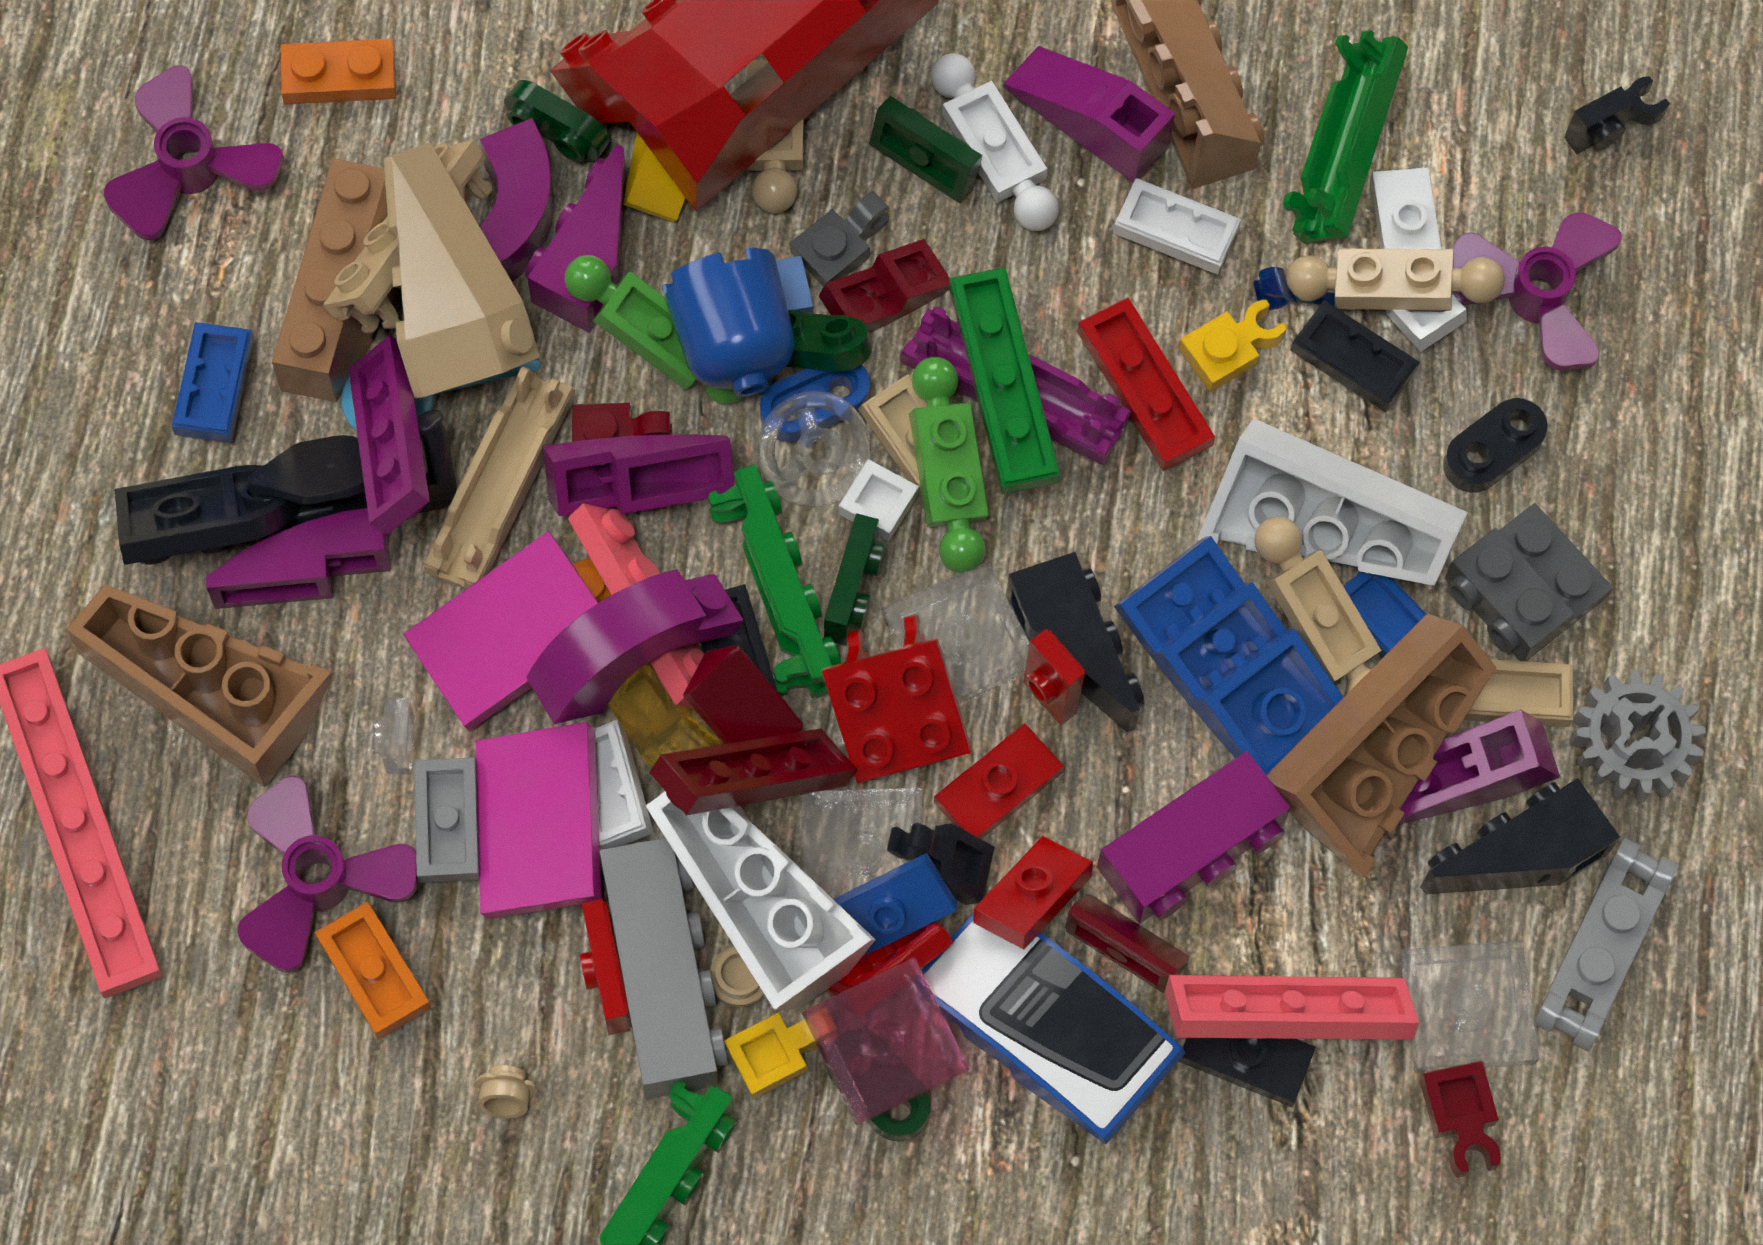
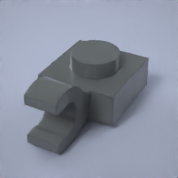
M872 191L854 206L844 220L832 208L790 242V253L794 257L802 256L804 267L822 286L827 282L845 277L870 257V247L864 241L880 231L889 222V218L884 214L889 207Z

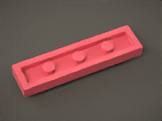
M583 503L568 517L570 524L611 595L639 581L661 574L656 565L642 553L633 537L635 530L632 523L620 511ZM696 644L673 649L650 661L675 706L693 708L683 696V693L705 654L698 649Z
M1169 975L1165 988V996L1176 1038L1413 1040L1419 1025L1405 978Z

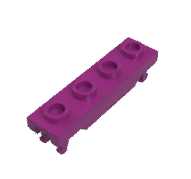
M938 306L934 307L933 310L927 309L913 339L909 340L902 350L900 362L915 369L926 358H944L957 371L958 386L956 391L978 401L958 323L951 320L946 315V310ZM1029 354L1050 438L1104 465L1128 424L1132 411L1119 405L1120 400L1118 397L1110 393L1107 396L1099 395L1091 391L1080 379Z

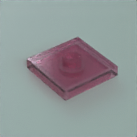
M915 957L802 1012L856 1125L970 1070Z

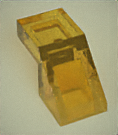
M650 662L628 677L608 703L645 763L651 769L661 754L723 744L689 716V707L679 706L674 703Z

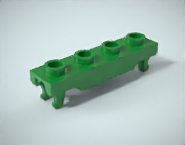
M1372 30L1362 31L1359 43L1352 45L1349 42L1350 37L1348 35L1337 36L1335 45L1347 63L1342 79L1331 83L1301 175L1304 195L1292 191L1286 194L1283 200L1284 208L1287 211L1292 210L1296 217L1292 228L1293 234L1303 243L1348 237L1408 50V46L1399 37H1385L1380 42L1373 37L1374 32Z
M756 464L738 469L734 473L736 485L724 493L718 494L717 491H714L708 496L711 506L709 513L712 521L715 523H729L744 519L741 527L745 537L742 544L743 551L782 652L793 656L774 667L773 673L779 695L784 696L788 694V689L808 688L811 698L816 697L817 699L829 695L822 669L840 664V657L832 637L822 638L815 619L822 617V613L812 584L802 586L795 567L802 565V560L796 540L792 532L782 534L776 516L782 514V507L777 490L772 480L762 482Z
M682 1081L674 1083L669 1094L671 1099L670 1105L679 1116L688 1122L685 1126L667 1130L600 1234L601 1245H662L670 1230V1225L666 1224L664 1220L676 1201L683 1205L689 1202L704 1176V1173L698 1170L699 1165L710 1148L717 1153L722 1150L737 1125V1120L731 1117L734 1112L733 1097L718 1087L710 1086L704 1096L686 1090L687 1084Z

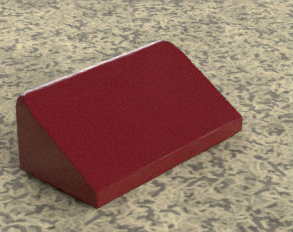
M729 646L705 652L683 693L686 700L723 744L800 732L804 726L798 716L739 646Z
M1091 894L1083 896L1069 910L1065 925L1067 933L1162 993L1165 992L1169 975H1180L1188 963L1189 956Z

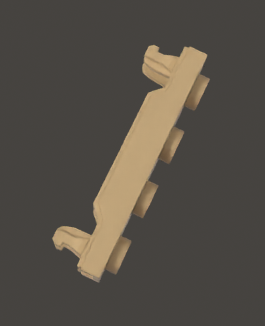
M474 140L450 146L442 143L434 147L465 202L470 198L471 194L478 199L488 197L492 191V185L481 177L478 167L485 157ZM388 216L365 236L363 240L364 249L354 262L343 268L334 280L336 287L323 304V307L338 321L348 319L350 316L359 320L363 325L361 330L368 334L374 333L379 325L377 315L384 321L382 325L385 329L395 328L396 322L400 321L397 312L387 297V294L393 287L392 268L400 266L398 236L389 229Z
M521 367L503 405L495 413L448 508L444 524L423 565L425 573L467 589L490 572L544 461L543 446L552 445L575 398V389L553 378L548 383L541 380L530 369Z

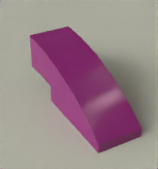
M669 434L622 436L543 446L548 500L558 516L572 514L583 503L603 508L616 506L621 514L708 499L711 492L717 491L718 494H721L734 486L730 438L725 435Z
M367 508L328 515L274 534L235 555L206 576V588L215 609L333 598L332 576L391 571L388 535H385L369 524Z

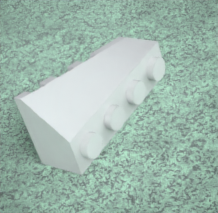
M1253 418L1236 444L1197 540L1200 541L1204 537L1211 536L1216 544L1220 540L1246 545V550L1257 552L1255 534L1258 527L1269 518L1285 517L1292 520L1301 531L1302 546L1299 551L1301 556H1307L1321 549L1328 562L1356 566L1360 572L1434 586L1468 512Z
M666 791L646 805L649 813L774 1010L801 1009L830 988L831 985L848 975L876 940L749 820L741 806L686 816L681 809L670 802Z

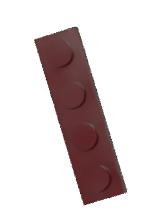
M820 728L661 754L649 773L666 791L670 802L681 809L687 816L846 787L857 771V768Z

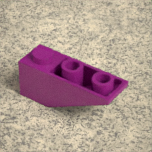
M1038 46L1003 83V88L1133 183L1136 178L1140 179L1170 144L1175 113L1130 80Z
M619 144L615 145L606 160L600 158L594 163L585 181V192L577 204L571 202L563 209L556 223V235L546 249L540 247L535 251L525 272L531 303L588 333L596 325L593 320L603 304L598 300L586 302L573 297L566 288L564 276L566 268L571 261L579 256L592 255L600 258L608 266L611 282L617 285L620 281L625 206L623 202L627 173L624 147Z

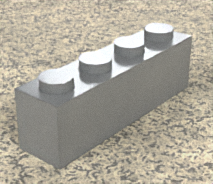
M666 838L599 850L645 1099L669 1096L672 1086L677 1081L687 1084L685 1089L688 1091L718 1086L716 1067L728 1065L721 1028L709 1030L705 1008L716 1006L710 970H697L694 949L704 948L705 945L698 911L686 913L683 892L694 890L691 877L679 858L675 856V852Z

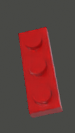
M1129 298L1078 322L1077 332L1123 407L1132 411L1130 417L1163 471L1214 445L1215 435Z

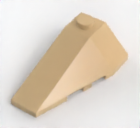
M423 144L383 158L388 226L398 236L400 266L392 268L393 287L401 288L404 317V321L396 322L397 344L414 398L425 397L495 376L540 358L522 298L432 144Z

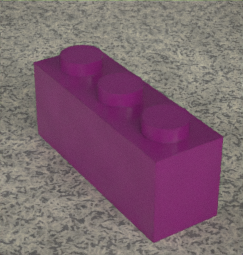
M1246 751L1102 848L1097 869L1138 924H1141L1154 914L1159 920H1162L1186 903L1188 897L1185 893L1202 881H1204L1207 887L1213 886L1229 875L1237 866L1233 860L1252 848L1258 854L1276 843L1285 833L1282 827L1291 807L1248 751Z

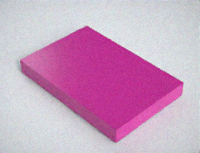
M548 531L406 631L403 635L463 726L471 731L532 688L526 676L540 654L570 623L599 602L558 542Z
M588 722L476 740L480 914L488 919L581 905L583 902L601 899L595 728Z

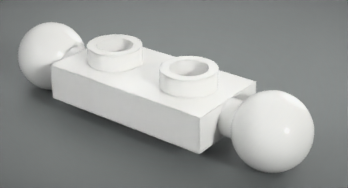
M957 53L943 55L935 62L931 70V82L935 90L944 97L954 98L943 104L942 116L956 138L962 139L972 149L983 155L978 173L995 201L999 203L1015 195L1014 215L1022 227L1031 231H1042L1049 228L1057 219L1059 204L1053 192L1045 187L1035 186L1046 180L1047 167L994 83L990 81L974 89L973 85L976 76L974 66L970 60Z

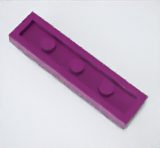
M391 335L348 368L369 524L385 535H388L405 520L414 518L422 510L423 506L430 502L414 395L397 340Z

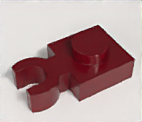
M1483 1061L1423 1073L1419 1081L1434 1136L1439 1138L1453 1135L1455 1146L1450 1153V1166L1455 1176L1460 1178L1468 1173V1163L1465 1159V1152L1468 1150L1481 1152L1485 1158L1488 1171L1496 1170L1501 1161L1500 1150L1497 1143L1491 1137L1484 1134L1483 1128L1495 1126L1499 1118Z

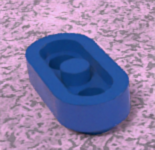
M862 364L856 368L840 372L804 369L773 383L764 391L760 400V420L764 430L777 440L794 442L857 414L859 407L868 401L870 379L868 372ZM844 386L851 393L846 397L839 398L830 391L834 387ZM790 409L796 411L799 417L793 421H784L779 417V414L784 410Z

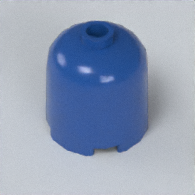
M747 248L745 251L748 259L724 263L721 253L711 254L674 270L671 273L674 284L662 285L664 297L687 366L692 375L707 387L717 390H734L735 395L738 397L750 396L766 390L769 387L768 379L775 377L789 364L795 347L794 332L774 254L768 249Z

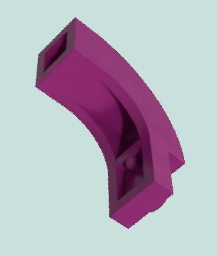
M532 118L480 139L481 150L485 157L483 160L484 166L497 191V196L491 212L479 227L512 282L526 271L527 265L535 251L543 247L551 228L554 211V195L549 158L542 137Z
M678 569L667 571L618 591L579 616L549 643L535 661L526 678L553 724L603 713L623 682L646 663L682 646L734 635L744 620L715 574L684 580Z

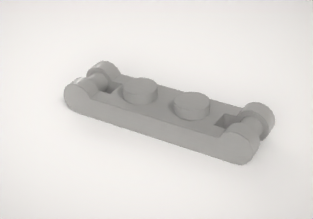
M1623 837L1533 1021V1024L1548 1032L1554 1027L1574 1037L1572 1044L1588 1052L1600 1033L1611 1005L1679 866L1678 863L1664 856L1658 861L1638 851L1640 844L1626 837ZM1627 872L1648 882L1642 895L1621 885ZM1568 995L1589 1005L1585 1015L1564 1005Z

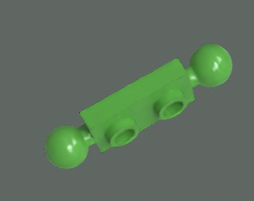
M583 255L570 262L564 276L565 285L569 293L581 301L590 302L598 300L603 304L593 322L686 390L690 387L696 378L687 366L665 297L631 271H628L619 283L615 285L611 282L608 266L596 256ZM704 385L707 395L713 401L722 405H732L744 398L736 396L734 390H717Z
M930 357L921 361L915 367L912 374L913 389L919 398L927 402V407L914 408L909 413L927 527L947 525L948 532L940 542L939 555L941 561L949 570L963 574L976 570L982 564L986 554L985 542L982 536L971 528L970 522L984 521L989 514L971 404L950 403V398L958 386L957 371L946 359Z

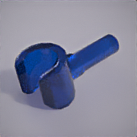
M1280 267L1262 269L1259 272L1260 280L1253 282L1257 301L1267 300L1270 304L1269 310L1282 308L1290 302L1321 305L1325 300L1331 305H1335V293L1326 292L1324 296L1314 301L1300 300L1288 287L1285 270Z

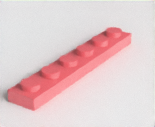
M46 648L0 664V705L101 995L106 999L163 977L50 655Z

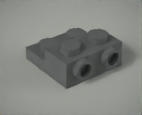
M1533 503L1500 530L1495 527L1451 562L1444 578L1448 582V589L1455 601L1466 610L1473 609L1485 622L1488 634L1495 645L1507 654L1512 652L1519 661L1525 662L1609 597L1614 588L1536 503Z

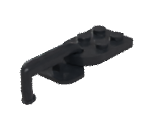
M429 410L417 417L428 471L426 473V480L430 502L423 506L419 513L447 507L451 504L457 491L450 443L442 423L444 416L440 410ZM348 435L331 436L296 443L265 465L235 466L114 489L119 546L124 565L133 563L153 565L162 563L171 556L197 551L217 553L227 549L230 545L256 540L278 530L284 531L310 520L343 511L367 508L358 438Z

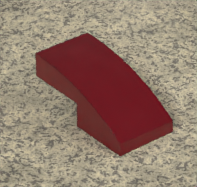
M925 239L878 254L871 268L825 283L819 298L830 315H845L860 319L866 324L869 333L908 315L949 290L950 277Z

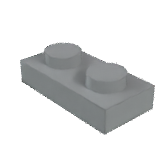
M475 757L415 760L416 864L419 883L479 880Z

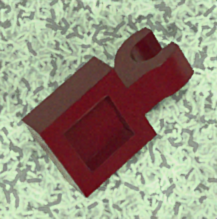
M630 402L572 405V442L622 436L673 434V426L670 424V412L649 411L632 418Z

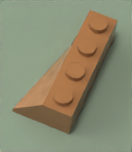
M1111 0V5L1151 96L1175 113L1170 140L1191 188L1195 189L1254 170L1260 146L1264 145L1262 126L1256 114H1248L1241 99L1243 97L1241 79L1235 67L1226 66L1221 55L1222 40L1219 29L1212 19L1206 21L1200 7L1202 0Z
M332 158L272 359L280 390L283 392L337 402L343 392L344 385L349 379L348 368L366 354L373 342V333H364L361 330L363 325L359 320L350 316L348 319L338 321L323 307V304L336 287L334 283L336 276L343 268L354 262L364 249L363 240L365 236L388 216L384 168ZM392 287L387 294L393 307L399 298L398 291L400 288ZM377 315L380 323L382 318L379 315Z
M104 584L66 629L79 655L264 788L303 742L333 677L332 672L313 664L310 667L286 658L285 654L264 645H261V647L229 636L226 630L208 623L204 626L178 616L174 610Z
M1427 613L1266 776L1291 807L1289 812L1294 819L1355 873L1364 878L1376 860L1371 854L1385 832L1392 834L1405 814L1400 810L1418 780L1425 782L1437 763L1433 759L1434 754L1448 732L1456 733L1495 671L1496 666L1463 625Z

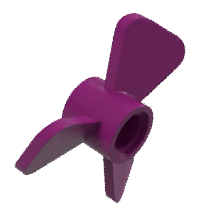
M176 65L144 83L135 95L137 112L156 132L154 149L158 160L110 180L104 188V198L110 211L134 234L144 240H155L163 234L179 192L183 194L203 192L213 185L218 175L254 191L269 189L278 178L284 162L282 150L277 145L271 143L214 148L207 127L202 122L192 118L193 80L191 73L187 67ZM184 152H198L193 158L188 160L176 159Z
M1574 213L1562 221L1552 247L1534 248L1527 252L1521 261H1518L1476 233H1466L1457 239L1453 247L1454 268H1462L1468 261L1478 257L1490 258L1497 262L1504 272L1505 284L1500 295L1494 300L1509 298L1510 305L1518 316L1526 321L1539 323L1541 354L1545 363L1559 371L1591 368L1598 359V347L1565 306V303L1574 285L1576 272L1615 251L1621 242L1622 234L1615 226L1586 213ZM1531 280H1543L1550 284L1553 290H1541L1534 286ZM1453 291L1452 294L1463 306L1476 304V302L1467 299L1462 292Z
M287 776L257 797L249 806L247 819L251 829L284 855L282 859V873L288 886L245 915L238 924L237 933L242 945L248 951L277 970L294 972L303 965L314 911H326L334 908L345 898L349 889L395 903L404 902L415 893L417 885L415 849L406 844H396L343 859L339 848L334 842L325 837L315 835L309 794L301 778ZM323 863L331 867L328 877L320 883L307 884L301 881V876L305 869L313 864Z

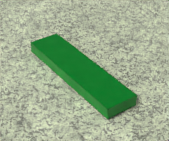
M1006 267L949 278V290L1001 494L1058 484L1060 473Z

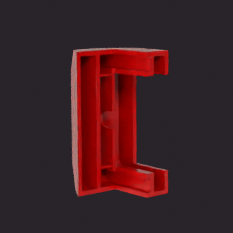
M652 0L641 11L645 19L631 31L608 33L607 30H603L590 37L586 32L582 33L560 50L559 53L563 59L549 71L575 106L594 117L599 123L629 121L697 212L752 165L759 156L788 134L797 123L810 115L933 9L939 0ZM762 53L768 63L730 95L724 85Z

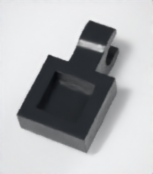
M1650 76L1635 80L1627 90L1620 86L1574 111L1564 138L1576 155L1594 145L1598 149L1609 146L1623 135L1626 130L1625 123L1628 121L1651 125L1659 122L1664 117L1670 105L1667 99L1661 100L1657 104L1649 105L1640 98L1650 91L1653 84Z
M913 823L910 833L898 827H892L887 851L890 854L911 861L927 853L957 901L970 905L979 903L983 899L995 849L994 846L952 823L935 826V830L920 823Z

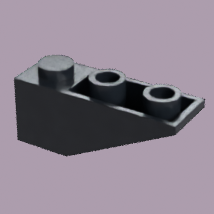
M1072 552L1009 573L1006 597L1026 647L1029 649L1030 640L1045 629L1051 630L1085 669L1081 694L1126 732L1135 730L1140 707H1143L1145 704L1143 692L1133 672L1125 674L1118 655L1123 653L1122 642L1112 620L1103 621L1097 606V602L1101 601V592L1092 569L1087 568L1083 570L1076 552Z
M1578 778L1561 789L1556 782H1553L1537 791L1526 801L1529 808L1512 819L1505 812L1483 825L1477 831L1480 839L1469 846L1461 849L1458 843H1454L1433 856L1427 863L1431 869L1428 871L1420 888L1426 895L1561 885L1609 855L1620 836Z

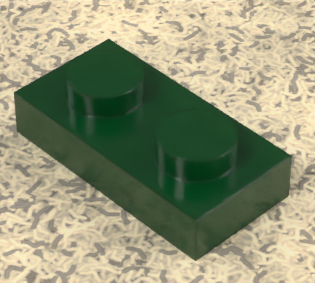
M889 96L877 109L869 145L961 204L973 191L983 155L972 149L962 139L955 138L927 120L920 112L907 107L892 96Z
M856 513L824 617V638L831 636L835 644L847 646V634L851 632L852 627L862 630L871 595L862 592L868 574L873 576L879 575L887 544L878 540L879 519Z

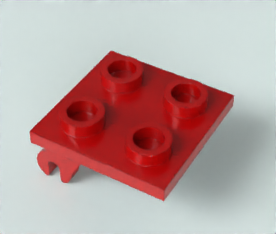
M917 614L904 617L905 637L902 648L870 656L869 651L863 648V632L856 630L847 634L849 649L846 662L822 669L823 678L849 760L857 768L854 774L857 783L972 752L938 637L926 640L925 635L920 634L919 625L921 622Z

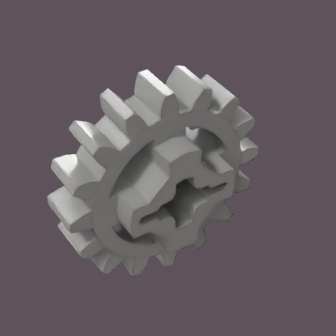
M1632 670L1626 679L1625 685H1622L1614 674L1610 675L1603 684V691L1592 687L1584 699L1588 707L1580 706L1574 716L1573 721L1582 728L1576 729L1571 738V744L1586 747V750L1577 761L1579 767L1594 765L1598 771L1592 783L1598 786L1607 779L1615 783L1613 796L1616 798H1620L1627 787L1634 788L1638 802H1645L1652 787L1662 797H1666L1674 788V781L1683 785L1693 773L1689 765H1697L1703 756L1704 751L1694 744L1700 742L1705 735V727L1691 725L1690 723L1699 711V707L1697 704L1683 707L1679 703V699L1684 691V688L1680 685L1673 688L1669 693L1663 690V675L1656 674L1650 684H1644L1638 670ZM1668 721L1673 728L1675 739L1669 735ZM1646 725H1651L1645 737L1639 741L1635 740L1629 747H1625L1631 735L1635 734L1638 730L1641 732ZM1601 732L1608 737L1609 751L1604 746ZM1633 768H1644L1645 770H1638Z

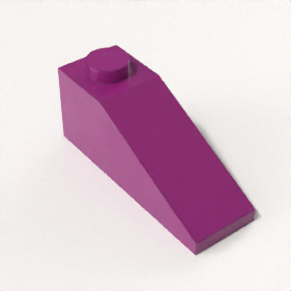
M1520 709L1444 739L1434 754L1433 759L1437 763L1425 782L1422 780L1417 781L1400 808L1405 814L1398 825L1505 799L1561 778L1543 723Z

